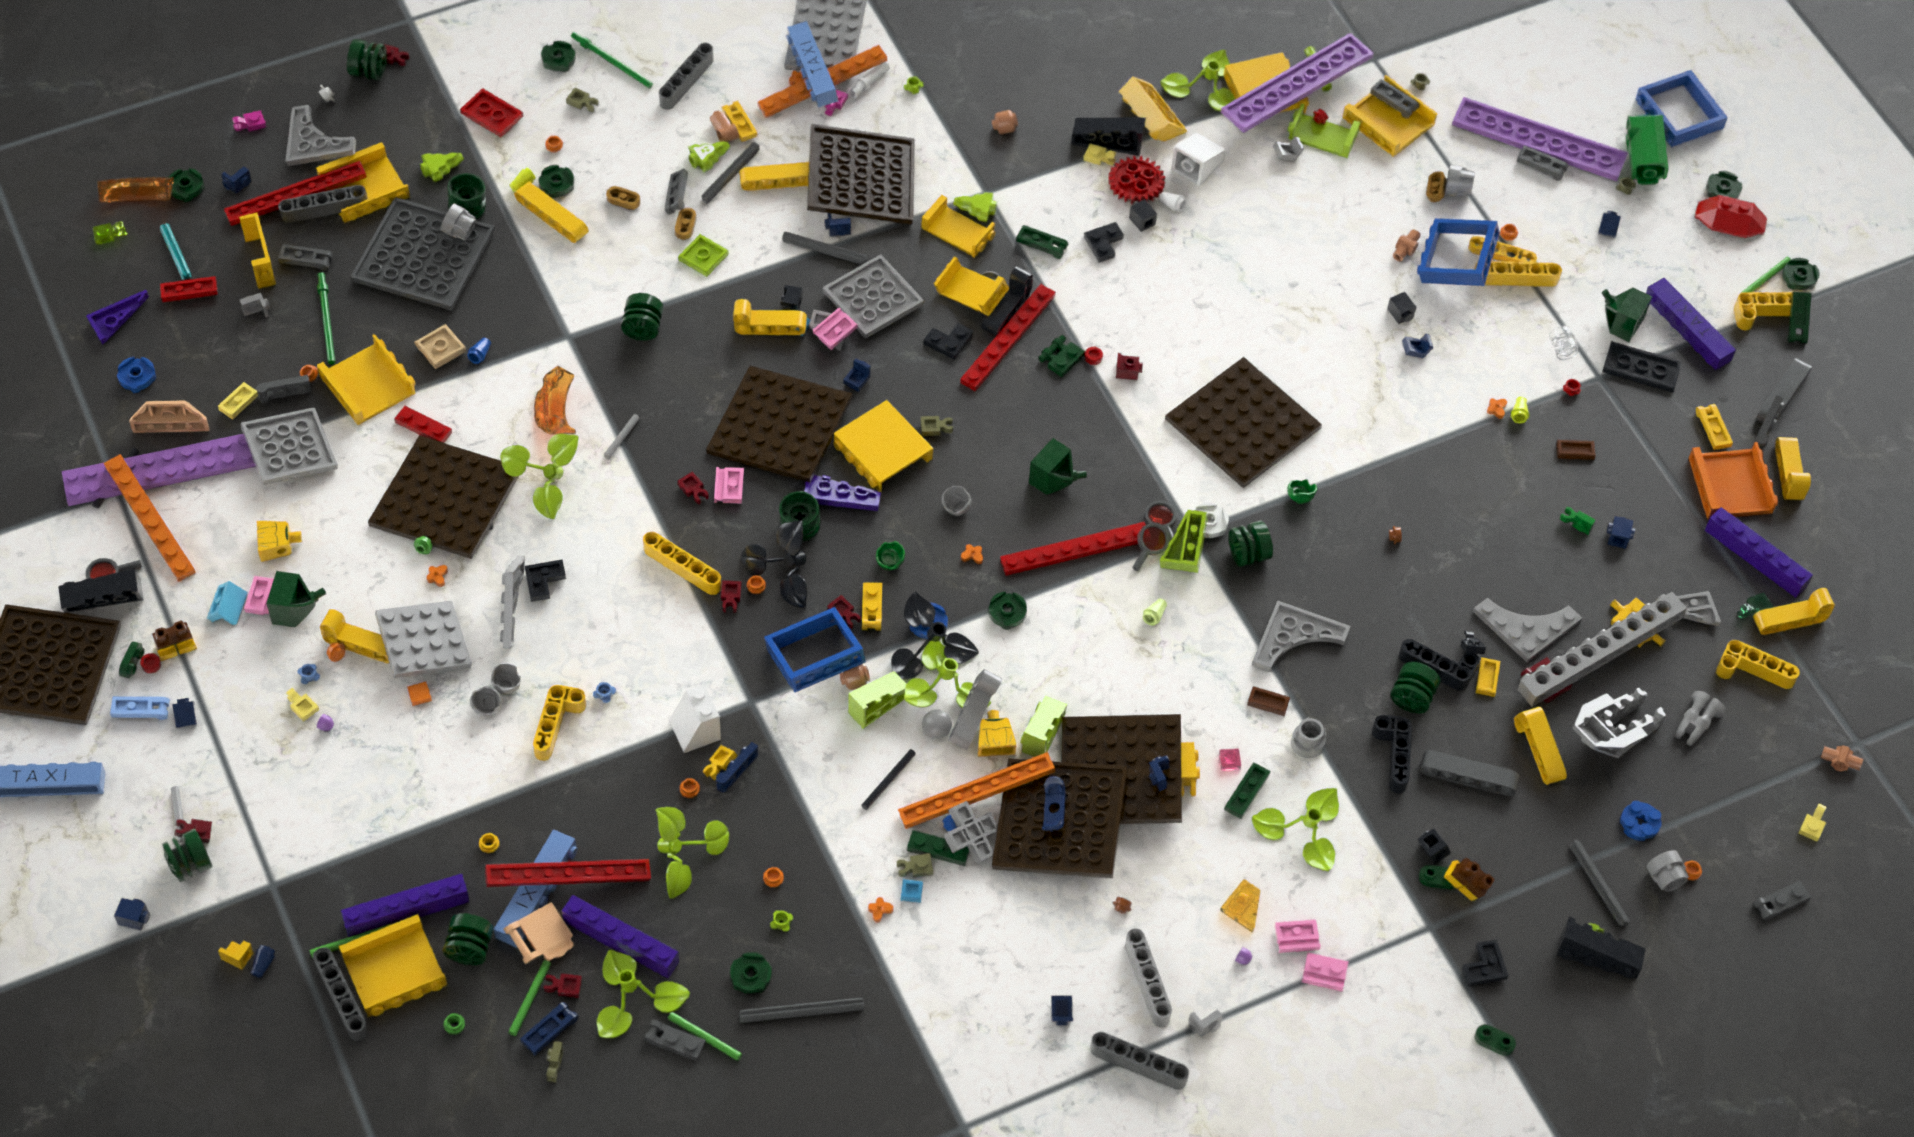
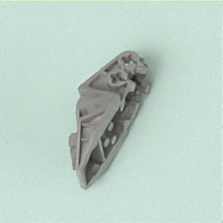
M1637 688L1633 694H1625L1615 700L1606 693L1584 704L1575 720L1573 729L1582 738V742L1593 750L1619 758L1631 747L1657 730L1664 723L1666 714L1660 707L1652 716L1647 714L1640 721L1633 720L1627 729L1623 724H1619L1615 728L1614 724L1636 710L1647 698V693Z

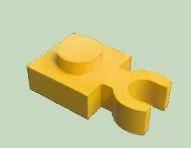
M721 745L709 759L711 764L704 768L703 773L706 777L710 775L713 780H716V776L720 773L721 769L726 771L728 764L735 760L738 755L735 751Z

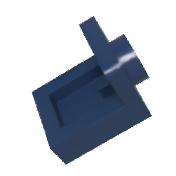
M245 166L232 176L225 172L221 174L223 186L236 194L252 182L249 169Z
M1614 211L1603 212L1598 234L1615 238L1621 216H1618V213Z
M827 213L824 225L825 230H829L830 237L851 235L850 218L832 219L831 213Z
M1425 334L1421 339L1407 336L1402 339L1405 353L1409 356L1424 358L1433 349L1430 334Z
M856 358L853 361V368L843 379V384L859 392L871 377V366L865 361H860Z
M189 698L177 699V704H172L176 728L197 725L194 709L195 703L194 701H189Z
M1167 755L1157 757L1149 762L1150 781L1153 786L1157 785L1159 791L1167 789L1166 778L1162 772L1170 768Z
M1051 995V1021H1056V1025H1068V1021H1073L1072 995Z

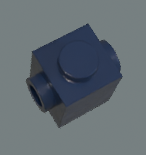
M1615 516L1613 522L1608 523L1606 531L1609 534L1608 545L1626 549L1629 540H1633L1635 529L1632 528L1633 520Z

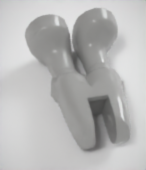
M1695 691L1691 696L1693 706L1684 713V717L1675 733V738L1680 740L1686 732L1690 734L1686 744L1692 746L1705 730L1709 729L1713 717L1720 718L1726 713L1725 706L1718 699L1713 698L1704 714L1699 716L1700 711L1708 704L1710 695L1703 691Z

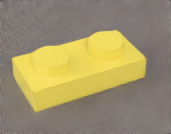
M243 382L218 405V409L233 420L258 397V393Z

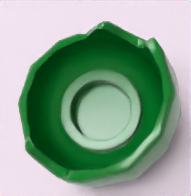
M1297 479L1291 480L1287 486L1289 497L1299 504L1309 503L1317 492V484H1309L1308 479L1302 481Z
M897 541L884 542L876 551L875 558L877 564L888 571L898 569L904 562V547Z

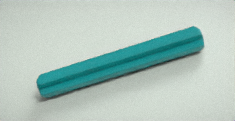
M169 224L160 225V231L183 280L190 279V270Z

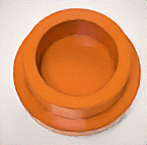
M550 136L545 142L546 149L550 152H558L563 148V141L558 136Z
M1505 224L1500 230L1501 237L1509 241L1516 239L1518 236L1517 227L1513 224Z
M305 365L300 370V376L308 375L309 382H312L318 376V369L312 365Z
M752 576L747 581V589L752 594H760L766 589V582L761 576Z
M332 643L327 649V656L333 662H338L345 655V646L341 643Z
M692 778L685 779L680 784V793L686 798H693L700 791L699 783Z
M1693 860L1684 863L1685 870L1689 876L1688 880H1697L1702 874L1700 864Z
M771 867L765 871L763 880L769 887H778L782 884L784 875L780 869Z

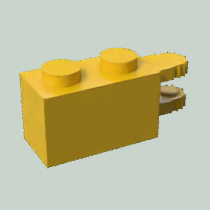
M1181 742L1182 797L1184 796L1183 786H1190L1191 796H1196V780L1200 779V767H1196L1199 755L1198 750L1194 748V742Z

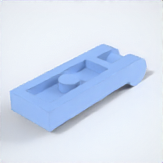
M113 696L110 715L111 718H157L165 720L168 718L167 707H169L170 699L167 697ZM153 706H159V709H153Z

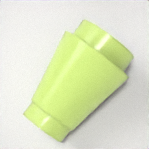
M1159 598L1143 612L1144 622L1151 626L1158 624L1167 607V602Z

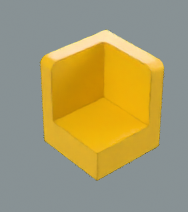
M243 941L241 945L231 942L226 950L223 948L218 950L221 960L242 970L254 954L251 944Z

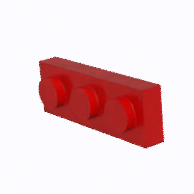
M216 276L160 284L162 302L218 295Z
M404 406L394 418L395 423L421 436L443 443L452 434V428L407 406Z

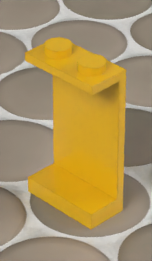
M941 195L922 216L921 228L975 257L984 250L987 242L992 241L995 237V223L991 222L985 228L947 207L948 198Z
M258 213L239 217L245 242L260 239L265 258L251 261L258 289L276 285Z
M954 257L947 264L944 271L934 282L940 295L987 316L992 313L1009 290L1004 278L998 276L996 280H992L961 266L957 257Z

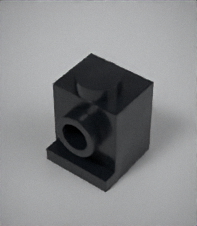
M784 285V295H782L780 305H783V311H799L803 299L802 288Z
M1434 828L1430 831H1425L1417 839L1434 865L1451 854L1448 845Z

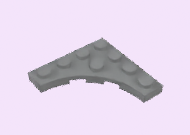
M309 105L292 107L285 161L288 166L355 155L356 140L354 137L333 136V138L325 136L323 132L315 128Z
M517 555L508 569L505 570V573L502 574V585H505V592H502L501 603L504 604V611L501 612V623H504V630L500 632V642H503V648L511 649L514 644L515 617H512V614H515L519 591L516 590H519L525 575V556Z
M1486 598L1473 609V612L1527 663L1582 620V617L1569 605L1551 614L1528 616L1508 611L1492 602L1489 598Z
M1277 601L1252 665L1271 671L1275 662L1285 652L1304 643L1323 641L1344 645L1351 626Z

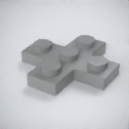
M967 801L949 809L948 811L957 828L943 836L952 853L968 847L977 864L992 857L994 851L986 838L997 832L998 825L992 813L989 812L976 819Z

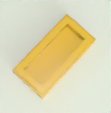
M1481 657L1475 693L1495 697L1501 661Z

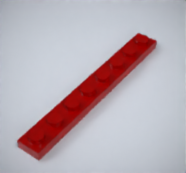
M357 161L225 208L224 211L230 225L233 226L241 223L239 218L241 216L258 213V216L278 210V205L282 200L334 190L367 178L361 162Z
M1040 284L960 378V383L976 391L1054 299L1056 292Z
M1141 522L1000 556V562L1005 576L1136 545L1138 544V533L1146 524ZM1148 529L1144 531L1143 542L1150 541L1151 536Z
M649 859L491 864L485 866L486 887L650 881L651 879Z

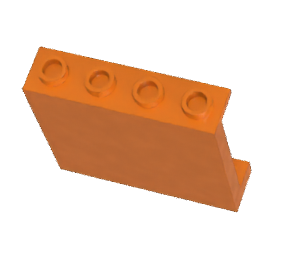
M1754 442L1752 449L1702 453L1700 447L1692 448L1688 459L1707 519H1710L1720 507L1734 517L1773 514L1775 507L1778 505L1777 495H1774L1773 482L1769 479L1768 467L1764 464L1762 449H1759L1757 442Z

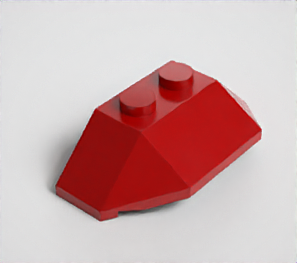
M1722 195L1697 203L1695 218L1700 220L1710 230L1742 238L1765 233L1767 217L1755 203Z

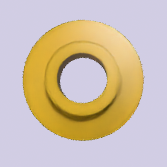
M486 833L480 838L479 847L485 853L495 852L499 847V839L492 833ZM489 842L493 843L490 846H486V844Z

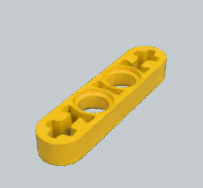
M1473 236L1468 244L1469 251L1480 255L1485 238ZM1498 241L1496 245L1498 252H1494L1492 258L1502 262L1537 261V255L1534 252ZM1512 252L1516 256L1509 257L1506 253Z

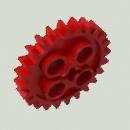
M1127 156L1126 161L1120 159V163L1115 162L1114 167H1111L1108 184L1110 185V190H1113V195L1118 194V199L1124 198L1125 203L1131 200L1133 205L1134 201L1146 200L1148 202L1149 199L1153 202L1154 197L1159 198V193H1162L1163 188H1165V176H1163L1164 171L1160 170V165L1155 166V161L1150 163L1149 158L1143 160L1142 156L1139 159L1133 156V159L1130 160Z

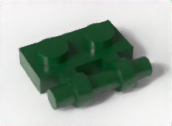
M1064 335L1055 338L1052 344L1045 348L1038 357L1042 363L1048 360V368L1060 377H1063L1085 356V351L1073 342H1070L1067 346L1063 343L1067 340ZM1056 350L1060 351L1057 355L1053 354Z

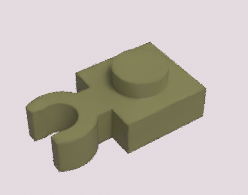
M574 88L566 98V104L580 110L586 107L589 112H594L593 105L599 106V100L597 98H590L589 93Z
M921 416V436H938L940 431L945 433L953 432V426H947L952 425V418L939 420V416Z
M930 853L910 856L909 862L901 859L896 863L897 867L905 868L904 870H898L899 877H905L908 873H912L913 878L933 875Z
M554 1041L553 1048L548 1050L547 1061H550L546 1075L548 1082L556 1083L564 1053L562 1042Z

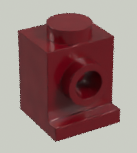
M1118 353L1116 378L1138 380V373H1142L1143 362H1139L1140 357L1126 356Z

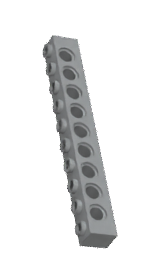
M1673 592L1667 595L1663 594L1652 604H1645L1640 611L1630 613L1623 621H1616L1611 628L1601 630L1594 638H1587L1580 646L1570 648L1563 656H1556L1546 666H1539L1534 673L1524 675L1520 679L1518 691L1533 707L1681 620L1687 608Z

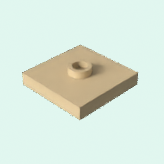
M446 324L415 341V346L435 369L467 352L466 347Z

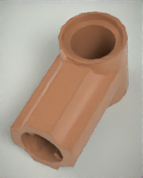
M719 110L713 112L710 116V122L717 131L719 141L730 142L738 139L739 133L736 126L729 122L724 112Z

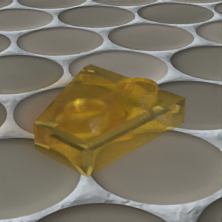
M1243 879L1221 906L1220 911L1253 933L1261 890Z

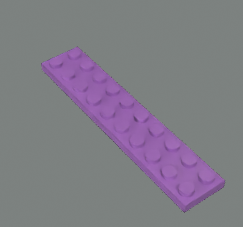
M1349 33L1221 108V113L1245 133L1373 58V52L1354 35Z
M1463 97L1452 121L1453 126L1520 149L1523 146H1527L1562 160L1570 166L1614 181L1618 180L1628 152Z
M244 434L124 458L143 490L256 467ZM103 463L62 471L68 506L95 501L98 498L122 495Z

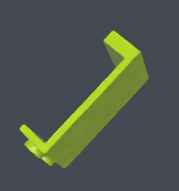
M1301 104L1299 110L1296 109L1294 112V121L1289 123L1287 129L1290 132L1288 139L1293 140L1294 137H1299L1302 144L1348 158L1358 136L1361 122L1354 121L1351 129L1327 121L1326 124L1323 125L1321 123L1319 125L1313 120L1312 116L1303 114L1305 104Z

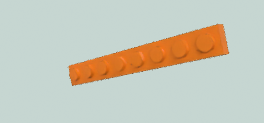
M877 45L827 70L835 86L888 61L880 45ZM806 79L758 101V107L767 118L810 98L811 89L807 90Z
M121 454L104 462V467L177 581L179 582L196 573L194 567Z
M1048 752L900 808L898 812L905 829L945 815L949 813V809L965 801L971 805L1056 772Z

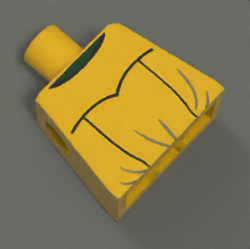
M257 521L258 553L261 562L290 555L292 553L291 544L302 542L301 531L291 532L286 521Z
M997 710L988 711V719H982L980 722L978 757L1015 755L1016 740L1009 719L999 718V711Z

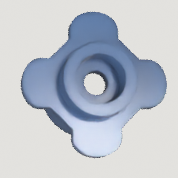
M305 664L298 669L297 672L301 675L302 684L319 680L320 675L316 671L317 666L315 664Z
M601 682L597 685L596 691L593 692V697L608 703L611 701V696L616 693V688L607 682Z

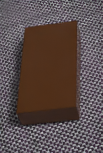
M1557 440L1556 442L1557 458L1595 460L1594 441Z
M1253 686L1247 706L1285 717L1290 697Z

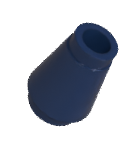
M260 945L255 951L250 974L262 978L274 960L276 951L270 947Z

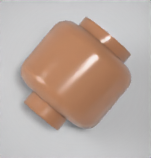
M1011 110L996 113L995 120H992L993 129L998 130V133L1001 135L1014 132L1018 126L1016 113H1012Z
M861 664L840 673L842 685H846L849 690L858 689L866 685L867 681H870L867 666Z

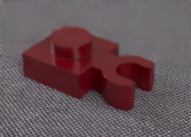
M384 44L387 49L386 63L393 65L394 62H398L399 65L405 66L406 61L404 59H410L409 53L400 52L399 48Z
M693 471L677 481L680 489L687 497L693 495L697 504H701L700 496L709 499L708 492L703 489L704 484Z
M722 580L721 601H724L722 604L723 612H726L728 606L733 607V613L737 612L736 602H740L742 581Z
M842 595L827 606V610L835 607L841 617L846 620V624L850 629L854 626L851 620L855 619L858 623L861 622L860 615L852 613L854 606Z
M191 819L190 824H188L185 820H176L175 826H180L183 829H175V836L182 837V834L195 828L201 841L209 843L212 821Z
M561 974L560 979H556L553 975H546V981L553 984L550 986L544 985L545 992L552 993L558 990V996L579 998L582 976Z

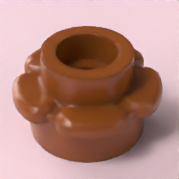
M1393 526L1392 530H1389V540L1393 541L1395 545L1397 542H1402L1401 527Z
M1117 897L1116 901L1112 903L1115 906L1114 910L1119 913L1126 914V912L1132 910L1130 908L1132 902L1125 898Z

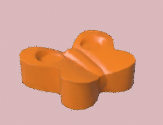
M792 71V77L789 78L790 85L804 80L801 72Z
M1491 398L1487 413L1494 414L1497 418L1502 419L1505 415L1503 408L1506 407L1507 400Z
M971 544L966 545L965 551L961 554V561L967 562L973 559L976 564H982V547H973Z
M430 566V574L426 577L427 582H434L437 586L443 587L445 585L443 575L448 572L447 566Z
M878 897L876 903L868 905V911L873 914V920L876 923L881 921L884 913L891 914L894 910L893 905L884 902L882 897Z

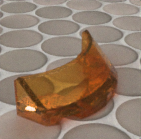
M131 177L97 181L99 203L136 200L170 201L173 177Z
M556 366L545 374L543 386L536 394L534 418L538 428L547 434H576V430L569 426L565 414L566 398L574 379V374L560 366Z

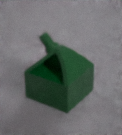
M1634 287L1616 296L1611 295L1608 289H1605L1601 294L1605 298V314L1609 332L1630 342L1645 319L1652 296Z
M1052 438L1030 462L1028 483L1048 495L1066 488L1073 481H1077V479L1087 478L1086 471L1073 470L1071 449Z
M276 571L266 603L272 624L296 627L314 609L319 598L327 594L322 587L315 592H310L300 574Z

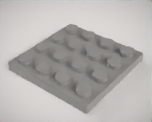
M881 254L823 287V293L837 308L840 307L844 313L857 323V330L865 339L924 305V300Z
M315 407L241 423L242 432L263 485L331 471L338 467Z
M452 600L376 610V620L394 679L471 668V658Z

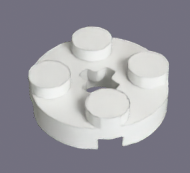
M1215 503L1199 504L1195 510L1207 512V518L1214 520L1212 523L1207 522L1205 538H1215L1224 535L1229 521L1226 510L1217 507Z

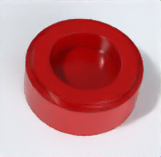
M1089 347L1085 351V361L1088 364L1097 365L1102 362L1103 351L1100 348Z
M148 653L141 658L140 664L144 672L151 674L161 668V660L157 654Z

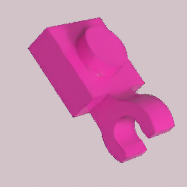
M836 89L838 102L825 105L827 109L824 114L832 116L836 108L841 110L848 99V93Z
M261 110L243 114L244 118H232L235 131L248 128L250 132L266 128Z

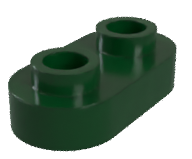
M134 641L130 643L119 667L120 677L130 678L135 674L137 663L144 656L145 652L142 643Z
M1425 865L1421 868L1419 881L1423 885L1449 890L1456 888L1444 878L1448 867Z
M1487 1024L1480 1025L1476 1029L1474 1038L1480 1046L1502 1056H1508L1513 1053L1516 1041L1512 1035ZM1483 1032H1488L1489 1036H1485ZM1502 1041H1507L1509 1045H1505Z

